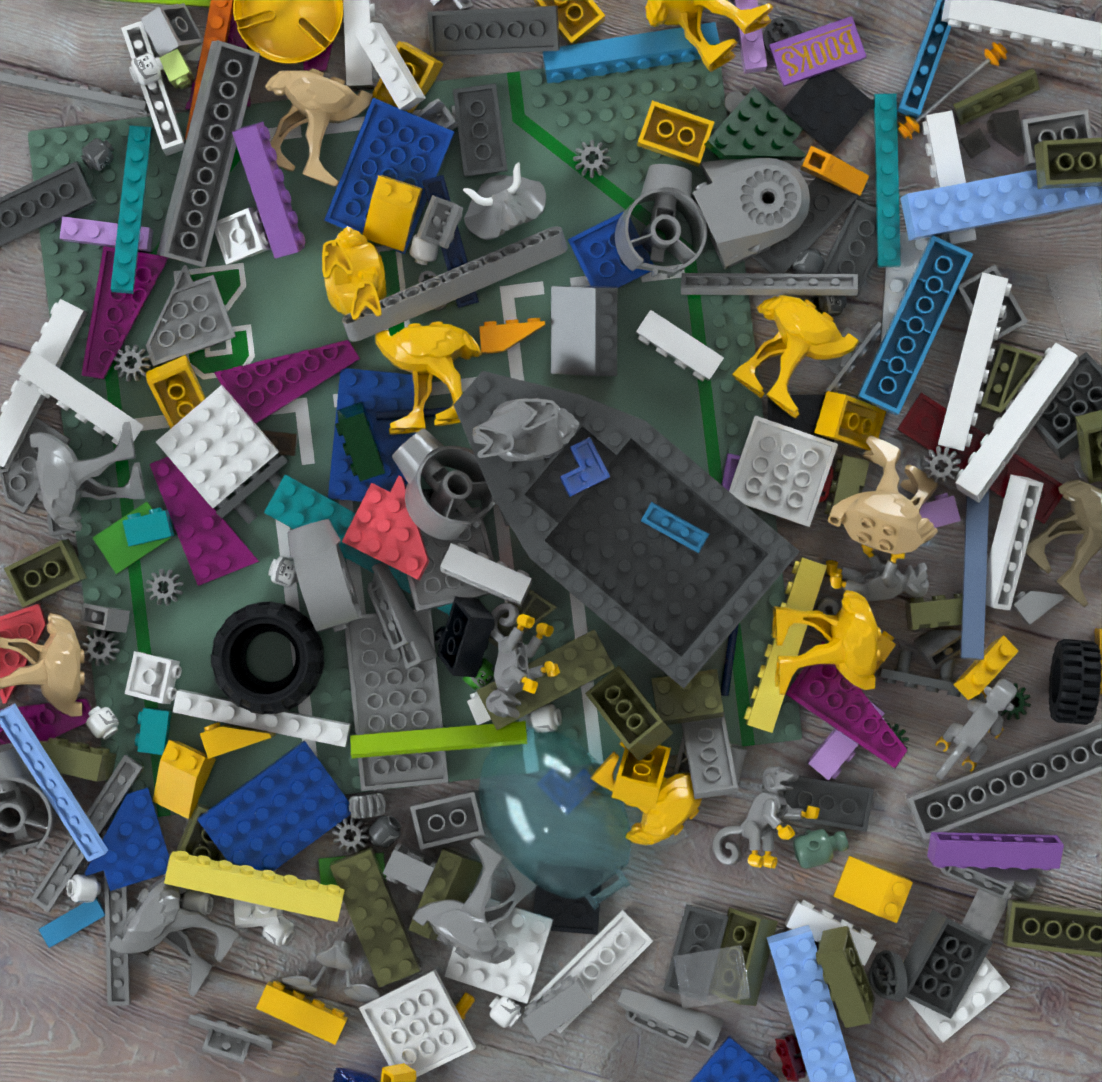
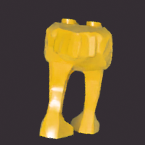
M648 0L645 6L646 18L651 26L658 27L663 24L681 25L684 29L685 38L696 47L704 65L710 72L735 58L736 55L731 50L738 42L735 39H729L717 45L708 44L700 29L702 12L706 8L712 13L724 15L732 19L744 34L757 31L771 23V19L767 15L773 10V6L770 3L753 9L740 10L728 0Z
M347 226L337 235L335 240H330L323 244L322 272L328 300L331 306L343 315L351 313L353 320L359 319L361 313L366 308H369L376 317L381 316L382 310L379 300L386 298L385 271L382 257L378 253L377 248L368 242L364 235Z
M779 295L764 300L756 307L759 313L764 314V318L776 322L779 332L773 339L764 342L755 355L741 365L732 376L747 389L762 398L765 393L756 378V368L770 357L782 355L780 358L781 371L779 378L766 395L789 415L797 418L800 415L799 409L790 397L787 386L799 363L805 356L816 360H831L842 357L854 351L859 340L849 333L842 337L833 322V317L826 312L821 314L815 310L816 306L809 300L805 299L803 301L800 298Z
M439 321L432 322L429 326H421L419 323L409 324L408 327L403 328L393 336H390L389 330L376 333V345L382 354L394 366L411 372L414 385L413 410L407 416L390 423L389 435L414 433L426 429L423 409L425 402L432 393V378L434 375L447 385L453 400L450 408L435 415L434 425L444 426L461 423L454 408L455 402L463 394L461 377L454 368L453 362L459 357L464 360H470L471 357L482 355L479 345L472 336L461 328L450 324H443V322Z
M846 590L843 594L842 607L836 615H826L819 610L798 611L786 607H773L772 638H776L777 646H782L789 627L794 623L815 627L829 641L827 644L816 645L805 654L799 656H777L775 687H779V695L786 694L792 676L798 668L816 664H835L838 671L853 685L864 690L875 689L876 680L873 673L876 670L877 662L880 661V649L877 648V641L881 640V629L877 627L872 610L865 597L857 592Z
M621 741L619 744L625 749V745ZM615 751L612 752L590 777L591 780L612 792L615 785L613 773L620 758ZM690 773L676 774L668 779L663 777L655 809L623 801L627 806L637 807L643 811L641 822L631 826V831L627 832L626 839L636 844L652 845L669 838L672 834L676 836L684 828L683 823L688 818L691 820L700 811L698 807L702 798L694 799Z

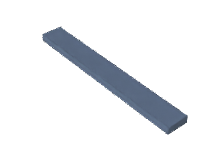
M989 490L979 503L966 495L960 659H984Z

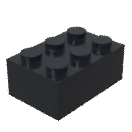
M455 596L437 655L453 676L476 678L479 669L482 667L483 655L488 648V640L491 631L494 629L495 619L478 598Z

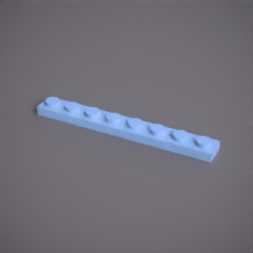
M14 703L0 710L1 727L86 860L89 862L106 854L108 851L106 845L16 704Z

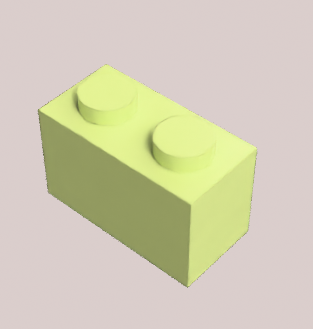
M178 48L159 58L169 81L176 89H185L192 85L191 81L195 80V77Z

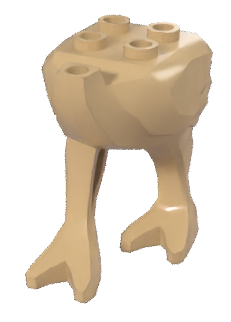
M316 69L309 71H279L269 79L265 88L268 91H273L275 95H286L291 101L292 106L289 112L280 119L276 133L270 141L271 147L275 149L277 154V165L285 170L294 171L295 166L282 154L280 146L292 129L308 122L305 136L309 145V158L302 174L337 187L339 181L323 167L320 161V149L328 123H342L364 112L370 106L373 94L360 90L358 95H356L348 86L344 85V80L336 77L325 78L323 77L324 73Z
M869 436L866 443L871 450L865 451L863 458L882 466L883 477L876 491L858 493L834 505L829 514L828 522L837 527L843 524L852 540L872 549L894 555L912 552L920 545L931 540L938 532L933 523L928 518H922L919 513L922 505L938 487V482H934L932 477L928 478L925 472L915 466L906 465L905 473L910 480H903L900 485L903 489L915 495L911 500L907 499L898 491L900 478L895 470V466L901 456L900 449L884 440Z
M50 613L47 618L49 623L46 625L50 636L45 644H35L26 638L9 639L0 637V648L17 651L32 664V666L19 667L10 675L0 678V690L15 685H40L44 697L58 711L70 717L82 716V703L75 701L80 692V685H84L85 681L84 672L80 670V663H84L85 656L83 648L80 649L70 621L61 615Z

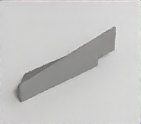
M385 563L372 566L374 577L373 581L368 584L367 591L392 650L401 649L406 669L435 658L437 654L391 573L389 566Z
M956 866L941 868L945 875L1002 899H1006L1007 895L1011 893L1024 901H1028L1033 893L1039 874L1038 870L1032 868L1029 870L1020 868L1000 869L998 867H989L988 869L978 867L958 868Z
M627 989L622 990L617 1002L618 1005L625 1008V1016L629 1022L686 1048H689L692 1041L711 1051L724 1022L720 1018Z

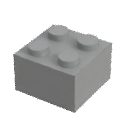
M185 3L159 6L141 19L145 31L150 36L155 51L160 57L177 48L183 55H187L203 43V39Z

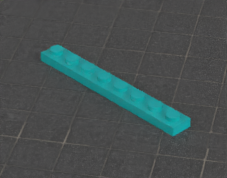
M874 94L878 267H900L897 94Z
M129 126L111 292L134 294L152 136L151 127Z

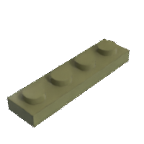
M1031 68L953 104L957 122L961 126L1039 90L1036 72Z

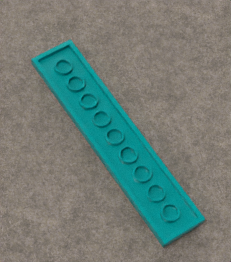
M284 475L264 513L292 529L329 519L341 540L339 547L343 557L374 573L372 566L383 562L342 542L356 513L288 475ZM389 566L400 588L411 594L406 574ZM452 604L437 607V609L449 615Z

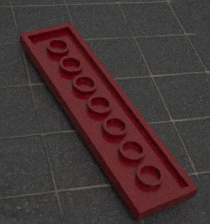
M920 393L896 430L927 450L931 449L937 454L936 447L940 446L941 452H944L945 446L938 445L947 409L923 393ZM972 425L969 430V434H973L970 447L965 446L964 451L949 448V455L953 451L957 452L953 459L961 460L959 464L955 465L960 470H965L969 464V457L973 452L977 453L981 447L980 443L986 435ZM1014 453L989 490L1004 499L1010 475L1028 477L1044 483L1035 520L1045 524L1063 497V494L1058 489L1063 484Z

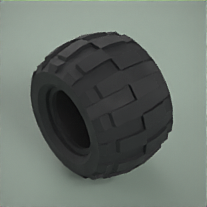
M258 602L247 605L234 612L225 620L213 640L211 667L215 675L214 680L219 689L229 698V701L251 713L262 715L278 714L298 706L312 694L323 674L325 661L321 637L307 616L287 604ZM265 632H276L284 635L292 643L295 650L296 660L292 671L285 678L276 682L258 679L251 673L246 662V651L250 642L256 636Z

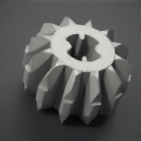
M590 140V147L585 142L582 143L584 151L576 148L575 152L580 156L573 157V161L580 162L575 166L576 170L584 167L581 175L585 176L587 171H590V178H594V171L599 176L602 175L600 167L608 170L609 166L604 162L611 161V157L604 156L609 152L608 148L600 150L603 143L599 142L597 147H594V140ZM590 154H594L595 158L598 157L594 164H589V160L586 161Z
M125 345L126 353L119 349L117 352L121 355V358L114 357V361L120 362L119 365L114 366L115 370H121L118 376L122 378L126 375V381L129 382L133 376L135 381H140L139 373L146 377V372L143 369H151V365L145 364L146 361L150 360V357L144 356L146 353L144 348L138 352V345H134L132 351L129 345ZM130 358L137 360V363L134 364L135 368L128 366V363L131 362Z
M937 446V454L930 449L928 453L931 457H924V461L929 464L924 465L923 470H931L927 474L928 478L936 475L934 482L937 483L939 477H942L943 483H947V475L953 480L955 479L953 472L960 471V468L955 465L959 464L961 460L953 459L957 455L956 451L949 455V447H945L944 452H941V447ZM939 460H944L943 463L947 462L945 469H940V466H936Z
M159 569V576L153 572L151 575L155 581L147 580L146 582L152 585V588H147L146 592L154 593L149 599L154 600L158 597L157 605H161L164 600L166 606L171 603L170 598L174 602L178 601L175 593L178 595L183 594V591L177 589V587L184 585L183 582L176 583L180 575L176 574L172 577L173 570L171 569L167 571L166 575L164 569ZM162 582L169 584V586L167 587V589L169 590L168 592L160 590L162 588Z
M94 630V637L89 634L86 636L90 643L84 642L82 646L88 647V650L84 651V655H91L87 660L89 663L96 658V666H100L102 661L106 666L109 665V659L116 660V656L112 652H120V649L114 648V645L120 642L119 640L112 641L114 633H110L107 636V630H102L101 634L98 630ZM99 642L106 646L103 649V654L101 653L102 651H97V647L100 646Z
M382 793L356 795L349 799V812H351V817L355 819L379 816L386 812V802Z
M351 817L350 823L345 818L343 819L344 825L341 823L336 824V827L340 830H333L332 834L339 835V837L333 840L334 843L341 841L338 847L339 850L347 846L346 853H350L353 846L354 851L357 853L359 852L358 844L361 847L366 846L362 839H369L370 836L363 834V832L369 828L368 826L360 827L363 823L362 819L356 824L355 818ZM348 829H352L351 832L353 830L356 832L354 840H350L351 837H346Z

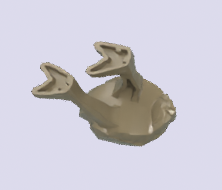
M1077 479L1068 481L1058 487L1059 492L1063 494V498L1071 503V511L1064 517L1054 519L1045 531L1030 539L1025 554L1041 570L1043 569L1049 574L1052 569L1044 553L1045 546L1061 535L1084 534L1083 539L1076 546L1074 561L1071 567L1056 582L1077 603L1079 602L1085 608L1088 602L1080 586V574L1088 562L1102 548V487L1099 489L1092 484Z

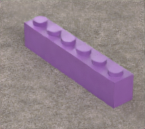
M262 121L233 131L232 134L274 258L301 251L305 248V237L299 231L297 225L298 217L296 212L292 210L290 204L291 196L289 191L285 189L283 183L284 175L282 170L278 168L276 162L277 154L275 149L271 147L268 128L264 126Z
M931 832L927 856L932 865L939 868L956 866L958 868L978 867L981 869L998 867L1000 869L1020 868L1029 870L1031 868H1040L1042 870L1060 869L1064 844L1057 835Z

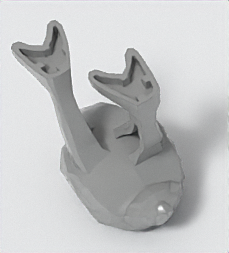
M523 398L500 404L486 422L473 428L472 436L474 443L485 446L477 452V457L479 458L498 455L504 461H533L549 458L558 453L563 445L569 443L570 439L575 435L579 422L571 413L564 408H560L553 400Z
M124 422L122 425L119 443L114 451L98 458L78 460L74 451L67 444L52 435L43 432L29 435L31 447L39 448L36 465L33 467L34 478L39 480L40 489H37L39 502H43L53 521L60 527L71 531H81L82 524L80 521L82 516L76 508L83 497H92L97 500L146 498L140 462L134 463L129 482L124 487L105 486L92 478L100 476L109 465L116 461L136 459L130 422Z
M475 838L470 842V845L481 859L483 871L477 886L464 903L453 899L428 903L417 909L412 919L421 926L429 922L434 932L439 935L437 940L446 946L451 944L456 947L454 952L462 958L467 959L470 957L487 963L499 964L512 957L515 951L513 948L508 947L507 942L497 940L492 928L498 922L506 919L514 907L525 896L530 894L537 884L510 864L509 866L506 865L503 870L514 886L513 893L500 905L485 908L491 897L492 876L504 858Z
M165 876L150 885L148 889L143 888L137 897L139 902L136 907L133 908L131 906L124 916L126 922L122 937L115 935L108 947L116 953L134 954L153 949L162 941L178 950L190 963L191 976L187 991L189 995L194 997L213 965L195 954L191 948L188 936L180 930L200 927L214 932L217 937L214 957L219 962L222 961L240 931L229 925L215 922L198 911H188L181 908L180 895L188 889L164 884Z

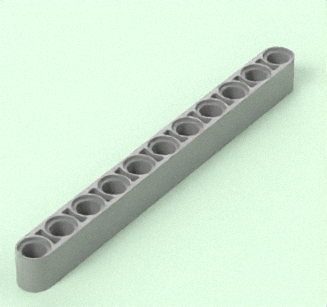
M558 226L548 228L379 300L382 310L381 316L376 317L369 308H366L357 320L352 319L351 313L345 315L342 318V323L348 339L352 342L360 341L565 253L568 246L563 230Z

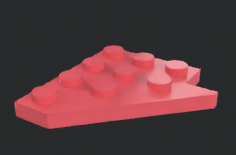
M398 476L391 492L371 483L342 542L420 581L430 560L420 529L413 522L406 508V484L404 478Z
M39 603L0 616V637L9 639L26 638L32 643L37 644L47 625L41 604ZM0 648V678L8 676L17 668L27 665L28 659L21 653L11 649ZM16 685L0 690L3 704L8 703Z

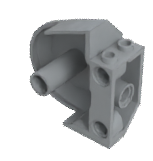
M746 158L701 162L700 164L707 182L695 187V191L692 192V199L699 206L705 218L708 236L724 270L767 251L772 245L788 238L801 227L808 215L810 203L808 185L801 173L789 163L773 158ZM762 198H770L773 203L766 204Z

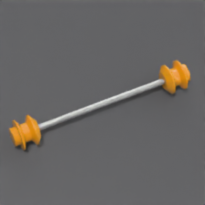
M992 42L993 48L991 50L984 49L986 57L984 62L918 118L914 119L913 117L905 116L906 122L904 124L898 122L899 128L897 131L904 139L908 137L912 140V133L914 131L920 133L919 121L988 63L999 66V59H1007L1006 54L1008 52L1001 43L996 44Z

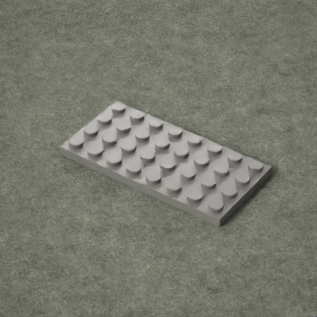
M412 609L435 650L431 609L420 612ZM377 613L363 614L362 619L346 623L345 636L355 734L364 735L443 728L436 657L406 669L401 649L392 650ZM446 751L358 758L361 791L449 782Z

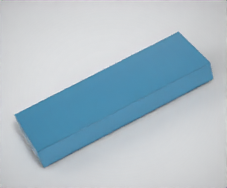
M653 502L650 503L641 519V522L697 553L700 552L709 536V533Z
M96 897L93 902L82 903L38 930L50 948L104 917L105 910Z

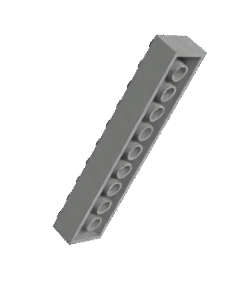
M219 40L211 42L157 255L205 267L236 149L232 132L242 126L260 53Z
M1102 720L981 766L972 772L968 771L906 795L905 798L920 837L927 839L930 837L931 832H945L1102 771Z

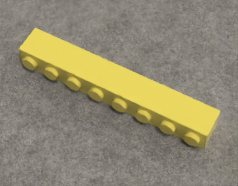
M800 557L799 561L795 560L791 572L795 575L792 582L788 581L785 594L788 595L786 603L782 602L780 607L798 611H813L827 565ZM792 624L788 629L782 646L776 645V638L773 639L772 645H767L764 654L767 657L766 664H761L757 677L761 679L758 686L754 685L751 693V698L754 700L752 706L747 707L744 715L747 725L773 733L785 696L779 695V687H775L777 656H798L808 626L807 624Z
M172 851L164 884L335 922H338L345 889H341L334 884L323 885L315 880L305 881L297 879L293 875H278L271 870L260 871L248 865H233L226 860L215 861L202 855L197 857L189 855L185 851Z

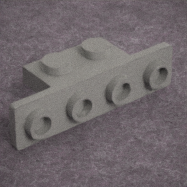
M880 322L874 325L864 339L848 327H845L841 333L842 337L849 333L859 340L854 351L839 358L819 361L836 374L824 391L825 394L827 391L836 392L842 384L839 381L844 374L846 376L850 374L855 367L852 363L856 357L861 359L868 350L866 344L869 340L875 341L881 333L879 327L882 324Z
M190 1014L188 1024L208 1030L202 1047L203 1052L244 1064L250 1044L272 1050L273 1041L264 1034H258L257 1036L249 1033V1030L242 1027L235 1029L229 1027V1024L224 1021L217 1020L214 1022L208 1020V1017L202 1014Z

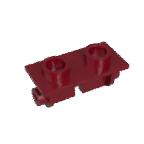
M793 1034L785 1036V1039L775 1038L776 1052L781 1058L783 1064L782 1072L787 1081L798 1082L799 1079L806 1077V1069L802 1057L794 1058V1055L801 1053L797 1038H794Z

